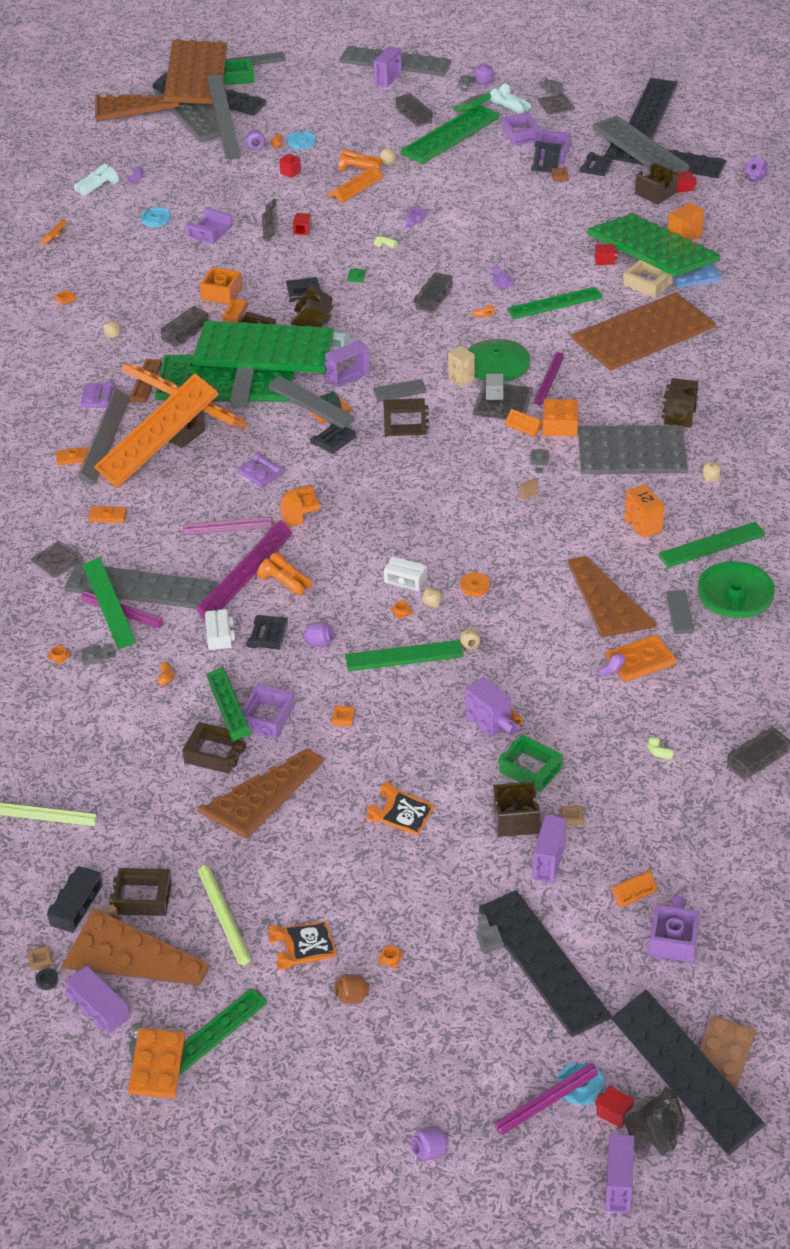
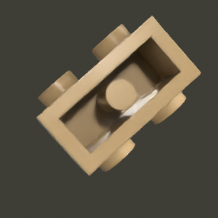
M462 346L448 352L449 379L454 384L463 387L474 381L475 357L472 352Z

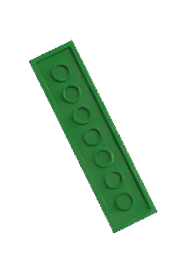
M481 105L468 109L402 148L401 155L424 164L499 119V113Z

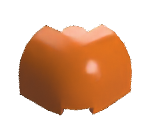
M311 484L293 488L281 498L280 514L287 527L304 524V513L320 510V504L314 494V487Z

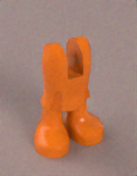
M343 149L339 159L338 171H345L347 166H356V168L368 170L374 165H377L380 170L382 159Z
M279 552L273 553L270 560L267 558L262 562L257 571V576L262 580L273 576L277 579V582L282 583L299 596L304 593L303 587L310 589L313 586L312 580L298 571L292 564H289L285 560V556Z

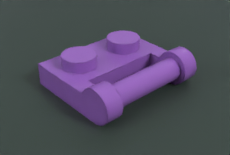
M113 381L85 383L81 408H106L112 395V390L115 389V383ZM102 390H106L104 399L100 401Z
M256 453L253 459L237 468L238 473L260 487L273 481L285 471L280 465L276 466L265 459L261 453ZM260 463V464H262L263 466L267 467L268 469H270V470L273 471V472L270 473L269 471L265 470L264 468H262L261 466H259V465H257V464Z

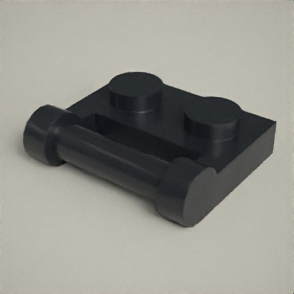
M535 141L534 147L536 148L531 171L551 173L553 168H558L562 146L561 144ZM541 149H545L543 166H539Z
M589 152L585 163L581 165L579 170L581 173L606 176L613 163V158ZM592 161H596L594 166L589 168Z
M318 278L286 280L289 301L295 302V300H300L312 285L320 289Z
M331 423L330 427L319 435L311 437L310 443L333 454L356 438V432L348 427L342 429Z
M265 615L255 616L254 628L251 637L247 640L246 646L248 648L259 647L280 650L288 626V618ZM266 625L263 637L258 638L262 626Z

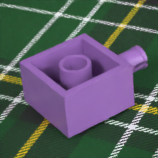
M482 677L466 688L465 714L469 721H474L484 733L488 732L492 736L503 729L510 735L518 731L519 725L511 720V698L485 677Z
M673 897L672 907L655 905L648 956L693 963L700 911L685 909L686 899L684 897Z

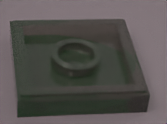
M564 93L538 98V103L548 115L575 110V106Z
M57 541L31 558V561L54 578H57L75 566L76 563L83 561V556L61 541Z

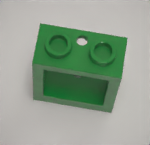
M252 58L226 60L224 85L255 83Z
M521 735L511 743L510 748L505 753L503 752L498 759L499 772L518 782L535 781L536 791L541 793L563 768V754ZM522 753H525L545 763V765L534 774L514 764V762Z

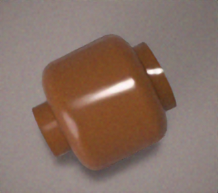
M343 974L339 980L335 981V997L339 998L343 1004L362 1003L365 996L369 994V983L365 982L361 974Z

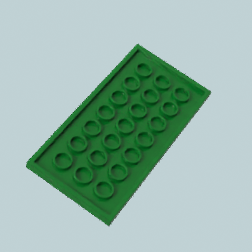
M629 213L626 216L594 225V227L588 228L587 231L588 235L606 244H614L615 248L674 277L720 261L721 255L714 250L694 243L691 239L681 237L680 234L672 233L669 229L649 222L635 213Z
M205 321L192 358V364L196 366L325 373L326 353L330 352L334 328Z
M164 355L160 370L161 378L172 381L177 386H182L189 378L197 374L219 394L212 401L231 400L237 368L196 366L192 364L193 355ZM255 369L249 401L290 402L289 399L270 390L268 384L280 376L293 383L294 371ZM156 388V400H167L171 396Z

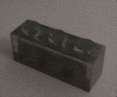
M411 93L395 97L396 110L416 127L432 123V111Z
M435 272L428 279L425 286L421 288V291L416 294L414 298L416 310L434 313L452 290L453 276Z
M195 306L191 307L161 328L162 341L174 347L184 344L186 340L202 330L205 321H209L208 312Z
M772 726L768 730L762 731L752 740L746 741L741 747L733 749L727 757V768L745 781L788 754L790 739Z

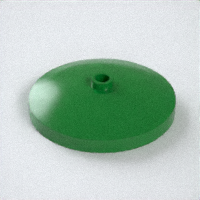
M488 339L468 348V351L472 352L475 357L474 377L486 381V374H503V382L511 381L525 374L530 366L529 352L522 345L514 341Z
M728 561L715 564L707 568L701 574L698 581V596L701 602L709 610L725 617L748 618L759 615L766 611L774 600L775 586L771 577L761 568L749 563Z

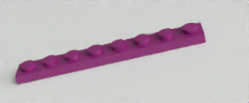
M282 520L278 521L195 608L205 621L206 611L215 610L217 612V610H222L255 575L262 562L267 558L269 559L293 534Z

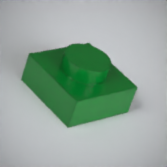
M358 268L350 269L347 277L348 282L363 283L366 274L365 270Z

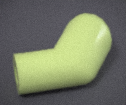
M378 236L375 238L374 245L381 247L384 244L394 248L398 242L387 237Z
M650 737L647 747L656 757L672 760L674 750L662 748L659 745L660 739L658 737Z

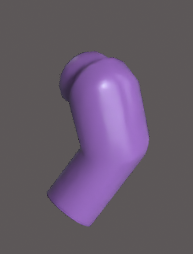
M135 167L133 170L134 174L127 177L130 183L142 179L143 169L141 167Z
M613 655L606 666L599 668V674L607 676L618 672L625 662L624 655Z

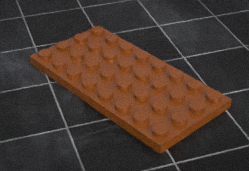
M172 40L164 102L213 104L207 76L222 75L224 81L227 43L222 41Z
M675 292L571 334V339L611 371L716 327V323Z

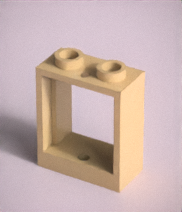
M639 260L623 274V285L652 297L658 296L673 283L672 275L642 260ZM643 272L657 279L652 282L637 275Z

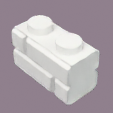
M392 556L389 564L384 569V582L416 591L421 589L427 579L426 565L411 562L404 558Z
M228 610L206 611L208 649L232 648L231 641H235L234 629L230 630V628H233V618L228 616Z

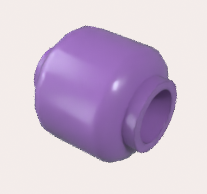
M487 63L477 66L475 69L476 81L480 84L492 82L493 68Z
M251 130L246 137L247 146L252 150L263 148L265 145L264 134L259 130Z
M325 621L312 622L308 625L307 630L304 631V638L312 647L328 646L334 639V631L332 626Z
M436 1125L418 1129L411 1139L412 1151L415 1156L424 1161L443 1156L449 1142L448 1136Z

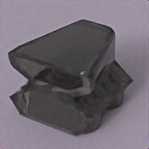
M667 1087L663 1089L659 1096L644 1097L623 1118L628 1134L634 1136V1152L641 1155L647 1154L652 1144L662 1156L674 1150L677 1144V1136L682 1135L685 1128V1118L677 1094Z

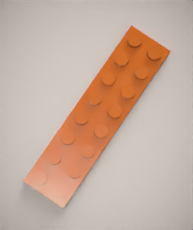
M133 363L130 366L123 364L121 368L122 371L170 395L181 387ZM212 401L203 409L204 412L232 426L246 429L249 424L243 421L244 417L233 414L230 410L219 407Z
M194 374L100 460L94 468L117 489L219 394L197 374Z

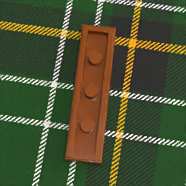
M146 358L143 368L158 375L162 360ZM137 379L129 398L130 402L146 403L153 386Z

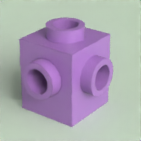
M751 156L749 163H746L744 168L748 179L757 181V179L762 180L767 174L768 163L764 159Z

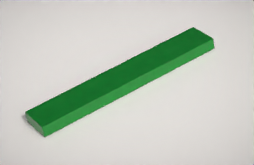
M596 287L511 306L507 308V311L514 320L602 299V294Z
M756 522L659 552V558L669 568L765 537V532Z
M100 557L82 564L118 650L135 644L134 636Z
M460 640L345 654L348 672L463 657Z
M221 667L207 673V679L232 740L235 741L251 734L252 732L225 668Z
M250 988L184 1042L179 1076L267 1004V1000Z

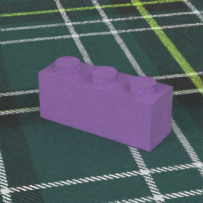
M85 966L65 981L67 988L65 993L72 1003L76 1001L84 1015L92 1016L95 1025L100 1030L104 1028L110 1033L131 1018L128 1004L88 966Z

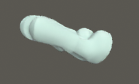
M506 83L500 87V90L494 88L490 93L491 98L489 100L491 102L511 109L517 114H522L524 110L529 111L531 109L529 102L510 94L511 87Z
M102 164L96 171L91 172L88 177L77 182L74 185V190L86 196L102 186V183L106 181L114 185L119 183V177L112 167L108 168L106 164Z

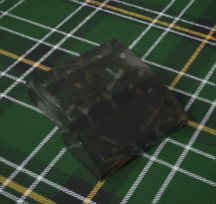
M277 199L270 201L265 206L266 211L262 214L263 238L266 241H270L278 230Z

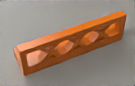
M374 165L328 193L327 197L330 198L335 195L338 201L343 203L382 179L383 176L377 165Z

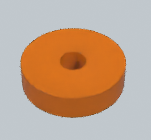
M468 573L461 578L460 589L468 596H482L489 591L490 580L482 573Z

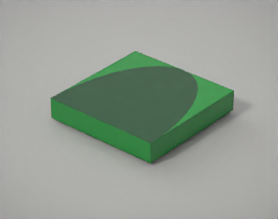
M485 93L471 96L453 106V110L458 112L473 109L489 100L491 94Z

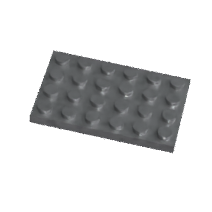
M682 425L578 426L581 474L688 473Z

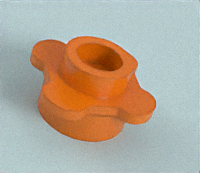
M397 601L391 607V612L395 613L398 619L413 613V610L409 608V603L406 601Z
M57 645L47 655L49 660H54L56 664H62L66 658L71 656V653L66 651L64 646Z
M386 946L382 949V955L378 957V963L389 965L392 969L397 968L398 962L404 957V954L395 946Z

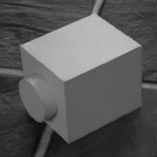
M486 374V400H503V374Z

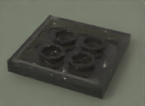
M484 381L473 410V416L506 420L511 409L526 414L533 394V388L503 384V400H486V381Z

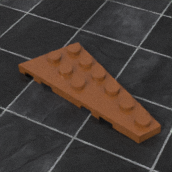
M95 94L96 121L113 118L119 119L124 116H134L135 114H146L152 111L179 107V102H164V94L159 97H154L153 94H148V97H142L141 94H121L118 97L107 94L106 97H100V94Z
M586 556L568 559L570 570L601 638L657 627V623Z
M305 749L286 759V763L278 767L273 766L269 768V772L262 776L258 774L232 788V792L213 798L214 801L207 805L202 804L198 806V813L248 839L323 763V757L309 749Z
M94 908L61 966L62 969L79 971L88 966L96 973L199 986L210 968L208 963Z

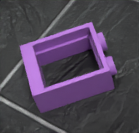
M388 46L374 60L375 85L388 87L402 73L401 48Z
M529 112L502 117V130L513 146L539 140L540 128ZM526 125L529 127V128L520 129V130H514V129H513V128H515V127L526 126Z
M542 130L538 141L561 144L563 149H561L559 162L564 163L571 146V133ZM541 149L540 160L544 161L545 149Z
M358 340L326 353L327 382L337 388L370 374L369 348L362 341ZM355 356L354 367L337 373L338 362Z
M257 684L242 709L251 732L262 734L265 737L278 738L295 707L294 692ZM260 703L282 708L275 722L252 717Z
M545 814L533 854L534 880L554 884L565 848L566 818Z
M624 1133L609 1134L605 1211L630 1213L633 1189V1135H626Z

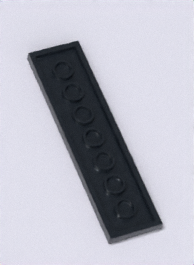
M164 73L153 83V89L165 92L167 73ZM225 89L229 109L255 116L266 104V100L259 96H250L247 93Z
M650 78L629 124L653 140L675 93L678 81Z
M611 143L605 153V156L611 157L613 160L644 165L614 143ZM668 150L689 165L688 171L695 175L718 179L726 165V160L719 157L713 158L706 155H696L691 152L685 153L678 150Z
M517 890L479 906L480 914L486 915L490 927L497 925L505 948L571 1037L611 1019L609 1011Z
M647 989L611 1017L617 1027L727 1155L737 1150L765 1126L762 1119Z

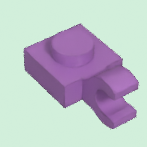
M413 207L406 213V221H408L406 228L411 229L415 222H421L427 216V210Z
M498 265L492 267L494 271L491 274L493 276L492 282L499 289L514 285V281L507 273H501Z

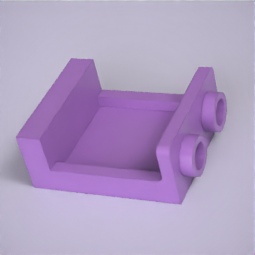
M206 207L204 209L205 217L197 224L189 222L186 225L187 236L214 244L233 226L232 215Z

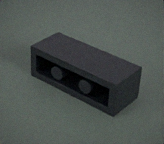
M77 866L75 871L69 875L65 887L59 891L54 904L48 908L47 917L51 927L74 933L103 886L101 872Z

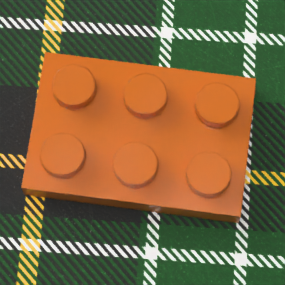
M657 634L605 653V658L608 662L615 654L624 655L625 662L617 672L623 682L676 664L675 656Z
M139 1028L128 1094L176 1098L185 1032Z

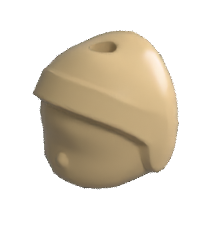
M390 148L384 149L379 156L385 165H392L396 161V154Z
M111 320L103 325V331L108 338H115L121 334L117 321Z
M707 462L703 467L704 479L708 482H715L720 479V465L715 462Z
M427 587L422 596L423 604L431 608H438L442 600L441 591Z
M468 628L460 634V642L466 649L475 650L480 644L479 634L473 628Z

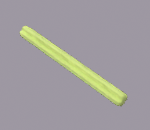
M0 802V815L95 826L97 822V815L94 813Z
M202 865V867L198 868V874L238 964L247 965L251 961L250 955L210 867Z

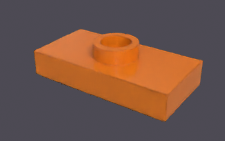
M62 219L40 242L46 244L52 238L56 239L61 234L60 230L67 224L65 219Z
M232 299L222 316L223 322L237 323L244 314L248 302L246 300Z
M511 409L504 424L535 437L543 422Z
M90 446L56 451L57 465L84 462Z
M91 506L88 520L89 522L124 523L127 507Z
M651 870L611 886L619 907L626 906L658 891Z

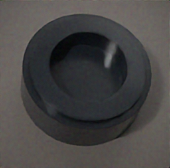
M47 968L39 971L35 980L38 988L50 990L58 984L59 978L55 970Z

